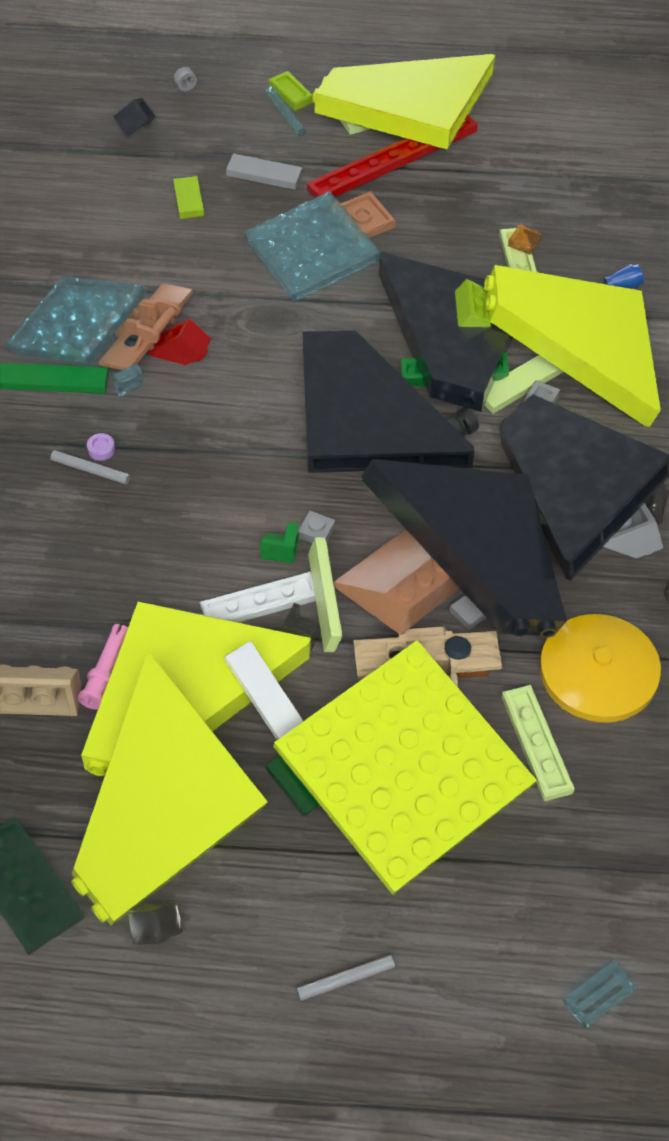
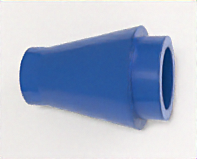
M629 264L604 278V284L628 289L638 288L640 284L644 283L643 273L638 264Z

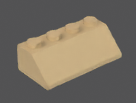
M0 665V714L77 716L79 708L77 698L82 685L78 669L65 666L42 668L39 666L11 667L9 665Z

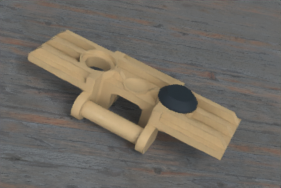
M445 627L408 629L402 635L399 634L398 637L354 640L357 679L365 678L391 659L389 657L390 653L393 651H403L416 640L419 641L442 670L448 673V677L457 687V673L502 669L496 631L453 634L452 631H446Z

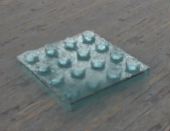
M330 191L244 232L246 241L294 302L380 260L381 252Z
M63 276L8 340L6 346L10 352L90 364L117 329L124 323L133 309L137 307L138 303L146 295V292L142 285Z

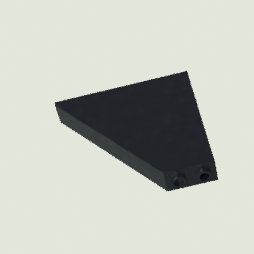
M381 252L378 275L412 356L416 359V365L422 374L429 396L482 412L494 384L495 374L500 366L504 353H507L513 337L493 323H491L490 327L459 326L455 291L466 279L484 288L485 279Z
M356 330L303 331L308 473L365 471L372 459L472 468L474 446Z
M534 394L525 402H522L500 425L501 445L514 472L529 476L543 532L565 578L570 581L669 478V454Z
M372 459L362 474V481L501 634H513L514 636L535 635L542 638L556 635L567 622L528 475Z

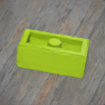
M466 279L455 291L458 325L461 327H490L489 310H486L487 291L482 286Z

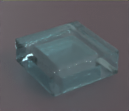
M137 363L113 374L114 390L119 397L142 386V371Z

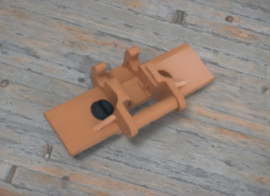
M161 284L150 299L144 298L137 306L134 299L129 298L125 302L129 318L123 324L116 315L111 319V327L116 336H118V339L101 358L99 365L131 372L146 352L153 350V343L158 342L160 333L168 323L173 324L175 322L174 317L180 314L181 308L193 293L192 289Z

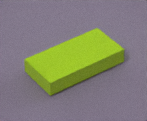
M289 71L269 79V86L294 111L313 103V95Z
M198 177L173 179L180 219L204 216Z

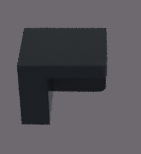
M138 98L114 115V118L125 134L131 135L143 124L153 121L156 116L145 100Z

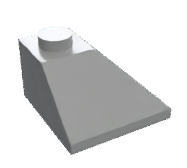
M645 503L603 547L634 558L650 555L657 550L663 549L657 522Z

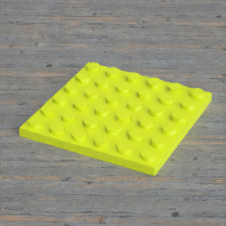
M418 640L275 741L273 745L392 895L537 781Z

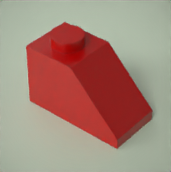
M188 318L161 332L160 339L157 343H153L154 348L152 351L149 350L148 354L159 359L188 365L194 361H201L207 355V347L211 338Z

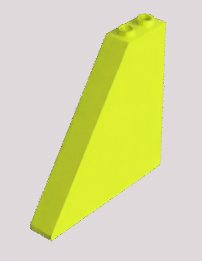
M486 54L333 68L329 75L323 78L321 86L316 88L313 93L312 101L315 103V113L448 150L459 128L465 122L466 115L470 114L493 76L495 55Z
M495 265L491 274L486 276L484 282V290L487 291L488 295L486 310H489L490 322L642 425L650 427L661 409L642 291Z
M138 602L81 754L85 770L97 776H104L106 774L145 657L149 654L154 657L213 732L251 703V700L224 661L225 656L251 641L277 682H279L309 659L311 654V638Z
M151 654L145 657L71 874L74 877L71 880L74 888L81 896L87 894L94 903L91 909L102 923L107 920L110 926L114 925L235 831L267 804V800Z

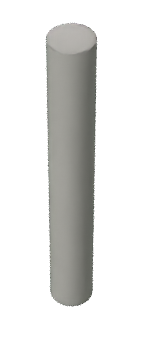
M56 450L51 454V461L125 485L130 481V474Z
M391 955L298 987L296 988L300 1001L395 968Z

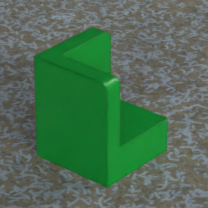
M287 523L285 535L266 533L265 537L260 541V558L294 564L299 543V524Z

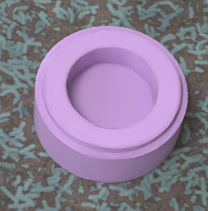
M105 433L91 436L87 441L89 456L99 461L112 457L115 453L113 438Z

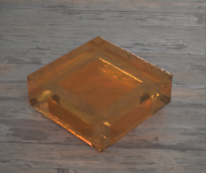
M519 224L509 238L508 246L531 255L540 242L542 233Z

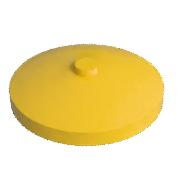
M587 614L567 620L556 635L547 638L540 658V675L546 691L561 708L584 720L608 723L628 719L641 712L651 702L659 685L661 664L653 643L636 626L610 615Z

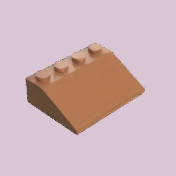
M408 531L401 532L333 582L334 588L400 635L460 589Z

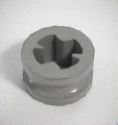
M189 67L178 69L173 77L178 88L182 91L191 90L197 83V78Z

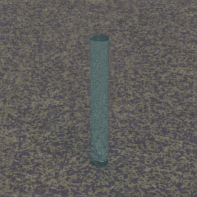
M269 87L266 90L268 97L297 135L300 137L305 135L306 129L275 89Z

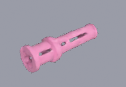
M120 624L113 625L96 667L87 674L88 682L84 690L79 692L77 698L87 708L98 710L128 630V627L122 625L120 632L118 631Z

